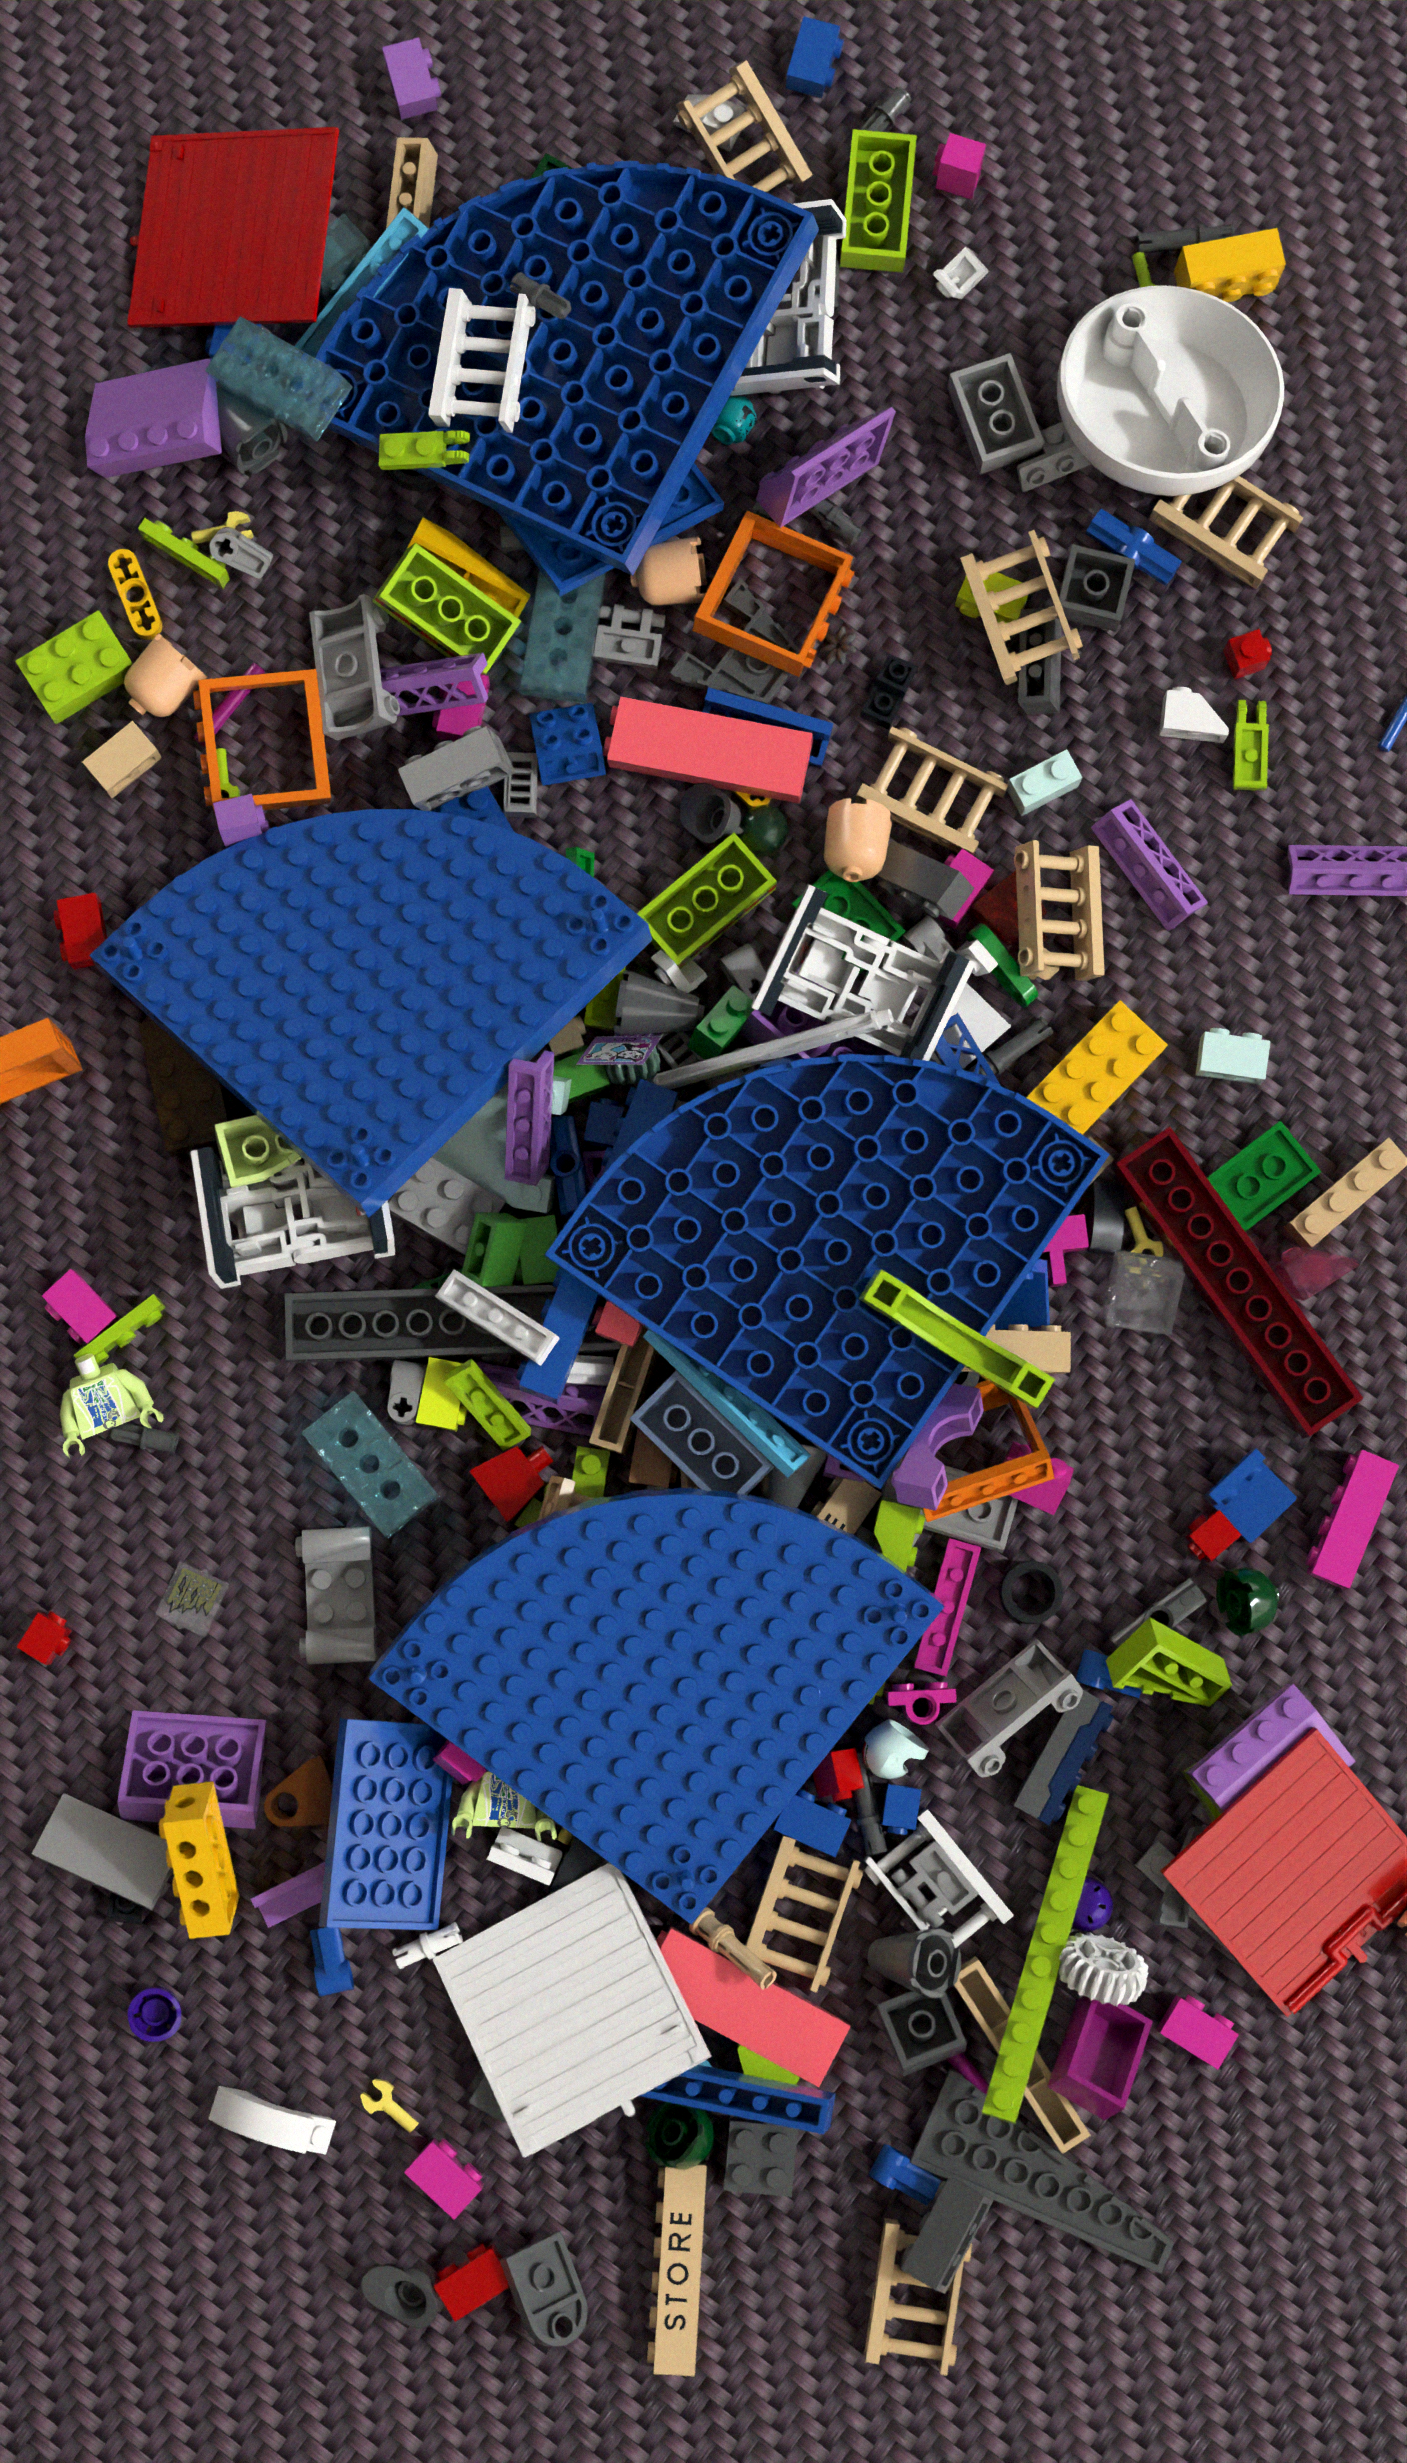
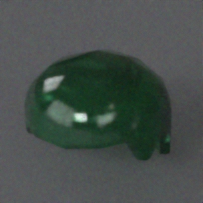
M759 805L751 808L743 815L739 826L744 831L742 834L736 835L755 856L765 857L780 849L782 844L785 843L789 833L787 819L778 808L771 805Z

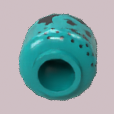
M730 396L711 430L713 436L726 445L743 442L757 421L752 402L744 396Z

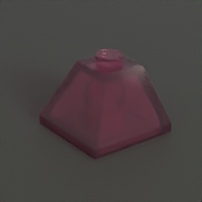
M1295 1246L1281 1255L1282 1260L1275 1264L1279 1280L1290 1296L1305 1301L1360 1264L1357 1259Z

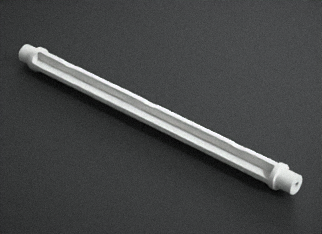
M890 1009L878 1012L873 1010L657 1073L654 1078L647 1079V1081L671 1090L761 1064L772 1059L880 1030L882 1026L893 1023V1016Z

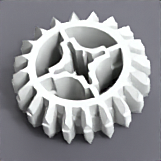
M1087 1932L1086 1935L1076 1933L1075 1936H1069L1066 1947L1063 1949L1062 1955L1059 1956L1061 1960L1058 1973L1060 1980L1068 1983L1069 1989L1078 1991L1079 1996L1085 1995L1091 2001L1098 2000L1102 2004L1108 2002L1113 2006H1118L1119 2003L1128 2005L1130 2002H1136L1142 1990L1144 1991L1148 1966L1144 1963V1958L1141 1955H1137L1135 1949L1126 1947L1125 1942L1119 1943L1113 1937L1111 1939L1106 1938L1102 1934L1096 1936L1091 1932Z

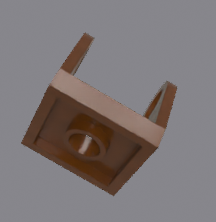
M328 1753L308 1760L268 1793L264 1802V1810L267 1818L273 1824L281 1827L329 1825L334 1770ZM284 1792L291 1793L298 1801L297 1813L292 1817L283 1814L279 1808V1798Z

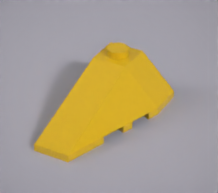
M423 517L407 548L417 543L516 618H519L531 595L453 533Z

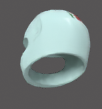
M887 1719L874 1727L865 1736L862 1746L863 1761L866 1767L876 1776L885 1779H895L908 1773L904 1762L909 1758L925 1759L929 1751L928 1746L919 1737L892 1719Z

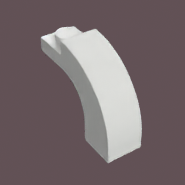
M222 2086L218 2087L209 2115V2120L230 2131L269 2145L301 2153L310 2151L326 2154L336 2121L330 2117L287 2109L264 2101L247 2091Z

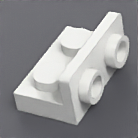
M502 1827L487 1860L550 1886L563 1852L514 1830Z

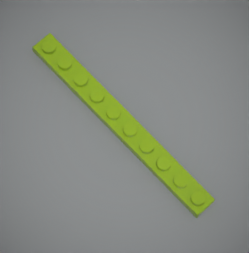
M1079 1785L1074 1791L983 2106L982 2114L1016 2124L1061 1964L1059 1956L1062 1955V1951L1069 1939L1108 1802L1109 1794Z

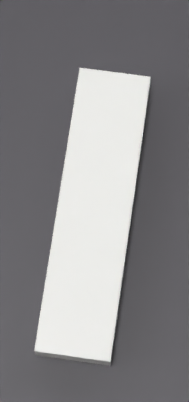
M453 1269L435 1295L438 1300L540 1366L560 1339L556 1334L455 1269Z

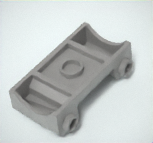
M366 594L359 595L353 603L342 608L309 612L323 734L337 741L393 724L400 713V706L396 697L382 689L376 633L385 631L389 615L372 602L373 598Z
M368 1526L302 1530V1537H296L295 1545L296 1556L302 1557L305 1564L308 1631H306V1638H300L299 1641L300 1657L306 1658L307 1664L377 1661L372 1528Z
M1035 1639L937 1721L935 1725L945 1739L980 1777H988L998 1773L1005 1761V1754L999 1747L1002 1743L1049 1704L1058 1712L1074 1709L1080 1702L1083 1690L1073 1675L1050 1654L1038 1639Z

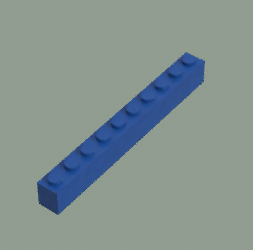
M640 1079L637 1088L631 1087L625 1105L629 1106L625 1118L619 1117L613 1135L617 1136L613 1148L607 1147L601 1165L605 1166L604 1172L643 1133L674 1111L678 1102V1092ZM595 1177L591 1189L600 1179L599 1177ZM561 1268L558 1269L552 1287L557 1288L553 1300H546L540 1318L545 1319L542 1326L556 1334L560 1339L541 1366L531 1359L528 1362L522 1361L516 1375V1380L520 1381V1391L557 1405L600 1299V1295Z

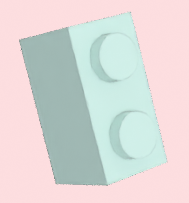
M1066 749L1009 779L1007 791L1020 815L1023 816L1077 788L1083 777Z
M1210 1028V1032L1205 1031L1200 1037L1195 1075L1259 1085L1266 1079L1270 1041L1262 1040V1035L1243 1033L1242 1037L1229 1035V1030L1222 1028Z

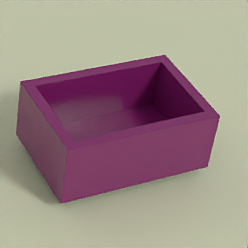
M1085 1995L1077 1999L1047 2087L1103 2120L1124 2110L1153 2021L1121 2003L1118 2006H1113L1108 2002L1102 2004L1098 2000L1091 2001Z

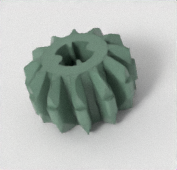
M655 1046L644 1064H604L605 1071L611 1083L625 1086L627 1084L635 1085L640 1082V1079L647 1081V1079L654 1078L656 1073L660 1071L659 1052H657Z

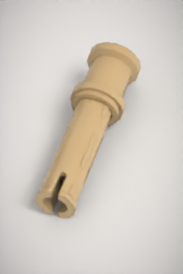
M704 1908L692 1925H689L691 1933L700 1935L706 1940L708 1948L712 1951L724 1954L761 1989L772 1985L777 1973L735 1937L733 1928L728 1924L723 1925L718 1921L710 1908Z

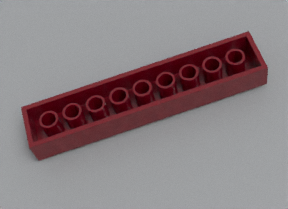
M1170 1126L1111 1168L1302 1439L1310 1437L1364 1399Z

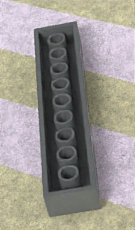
M553 1285L483 1287L540 1325H543L545 1320L540 1318L543 1306L547 1299L553 1300L557 1288L552 1287ZM440 1288L285 1293L286 1361L289 1363L524 1355L438 1300L435 1295ZM601 1296L578 1354L618 1353L620 1350V1343L597 1335L595 1333L597 1326L592 1325L597 1308L599 1306L605 1307L607 1302Z

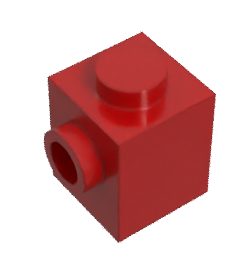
M1260 629L1231 638L1225 645L1223 652L1234 680L1264 670L1270 661L1272 648L1268 638L1262 637Z
M1216 1510L1207 1518L1203 1514L1196 1518L1188 1526L1191 1532L1185 1538L1190 1542L1187 1548L1196 1559L1200 1561L1204 1558L1206 1562H1210L1237 1540L1241 1534L1220 1510Z
M51 1610L48 1615L38 1612L17 1645V1648L44 1665H51L56 1655L61 1657L69 1647L72 1639L68 1638L72 1630L65 1626L67 1620Z
M856 1748L828 1753L813 1772L818 1798L832 1796L833 1802L853 1798L852 1791L865 1788Z

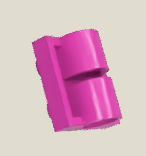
M947 1682L925 1683V1689L914 1690V1684L911 1683L891 1684L892 1691H884L885 1705H902L904 1716L909 1721L921 1725L929 1724L937 1718L940 1711V1703L956 1702V1689L948 1688ZM923 1697L928 1702L929 1707L925 1715L918 1717L914 1714L912 1706L916 1699Z

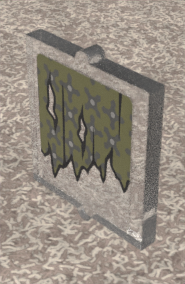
M179 1561L155 1615L177 1624V1629L185 1628L206 1637L230 1584L210 1575L207 1569L201 1571Z

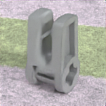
M223 527L218 530L209 545L210 552L216 560L259 579L262 578L273 558L271 552L231 527ZM225 538L231 541L227 551L222 549Z

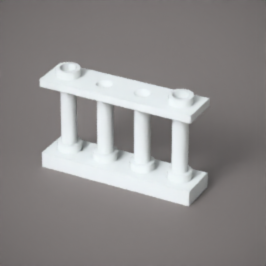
M449 288L428 413L436 426L450 427L451 416L454 417L456 413L499 417L498 421L506 432L513 433L514 422H518L520 417L518 396L529 328L534 326L536 318L535 307L531 305L526 294L518 295L517 308L472 305L462 289ZM471 319L514 322L511 340L467 337L465 333L466 324ZM466 350L509 353L506 372L462 368L460 365L461 354L465 353ZM461 382L504 385L501 404L457 400L455 397L456 385H460Z
M926 1808L918 1813L917 1819L920 1823L916 1826L917 1830L879 1862L875 1863L869 1855L864 1858V1861L868 1864L864 1871L874 1884L878 1885L882 1882L919 1929L925 1930L928 1929L927 1927L930 1924L927 1920H921L906 1902L909 1898L907 1896L903 1897L885 1874L925 1840L927 1842L932 1839L936 1840L984 1901L980 1905L981 1910L952 1933L955 1939L951 1940L955 1948L989 1920L993 1922L998 1918L1001 1923L1005 1924L1014 1916ZM925 1881L917 1887L919 1890L926 1885ZM944 1905L937 1910L940 1916L948 1911Z

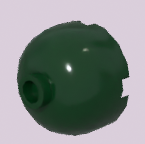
M1245 1567L1223 1572L1225 1577H1221L1217 1581L1216 1597L1220 1613H1224L1226 1610L1230 1622L1225 1623L1227 1628L1238 1636L1250 1635L1266 1628L1273 1621L1277 1612L1279 1592L1276 1586L1272 1584L1265 1574L1256 1569Z
M664 2101L653 2111L647 2122L646 2130L650 2131L649 2142L645 2141L646 2149L651 2159L661 2166L679 2170L692 2168L700 2164L708 2156L714 2140L713 2125L703 2109Z

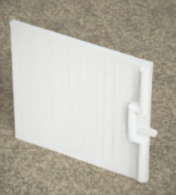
M610 1862L433 1958L434 1964L523 2157L534 2154L619 2106L622 2107L625 2115L633 2116L635 2113V2108L631 2102L633 2098L654 2089L712 2057L623 1872Z

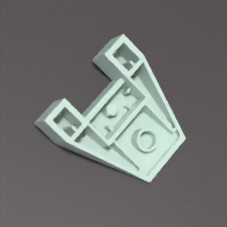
M553 1076L552 1114L562 1115L567 1111L572 1079ZM507 1082L431 1158L506 1201L507 1204L514 1208L547 1213L553 1208L556 1190L555 1175L544 1174L536 1186L505 1179Z

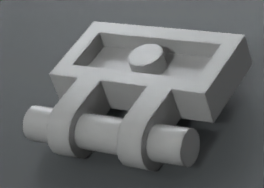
M617 604L614 607L601 606L600 619L612 620L611 627L598 625L593 660L657 669L662 634L650 633L651 626L664 628L666 615L654 614L653 610L643 609V612L624 609L625 606ZM622 622L640 624V631L621 628Z
M936 1840L909 1861L917 1871L912 1877L909 1878L902 1868L891 1875L899 1886L897 1890L900 1894L910 1899L918 1909L917 1915L922 1921L927 1920L932 1928H938L944 1922L937 1912L943 1905L953 1916L979 1894ZM924 1881L936 1895L931 1901H928L917 1888Z

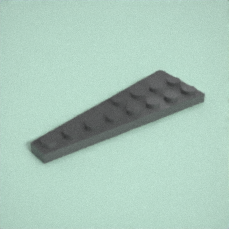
M948 2069L912 2153L910 2163L945 2179H948L949 2176L958 2179L999 2203L1157 2273H1162L1174 2245V2240L1018 2118L1016 2124L982 2114L987 2095L956 2070Z

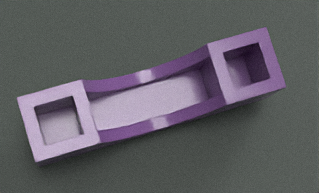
M955 1383L949 1388L904 1454V1460L900 1468L897 1467L893 1472L892 1487L895 1488L899 1503L936 1511L948 1487L944 1463L934 1456L939 1448L948 1441L973 1434L984 1412L979 1388Z

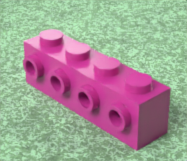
M1365 1450L1356 1451L1355 1455L1350 1454L1343 1467V1473L1347 1474L1343 1485L1336 1486L1330 1503L1334 1504L1330 1517L1325 1515L1318 1529V1534L1322 1535L1317 1547L1313 1546L1307 1556L1305 1564L1309 1566L1308 1575L1341 1589H1350L1399 1468L1398 1464Z

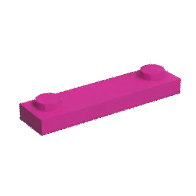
M948 1538L933 1593L941 1599L945 1607L922 1635L913 1668L947 1676L981 1547Z

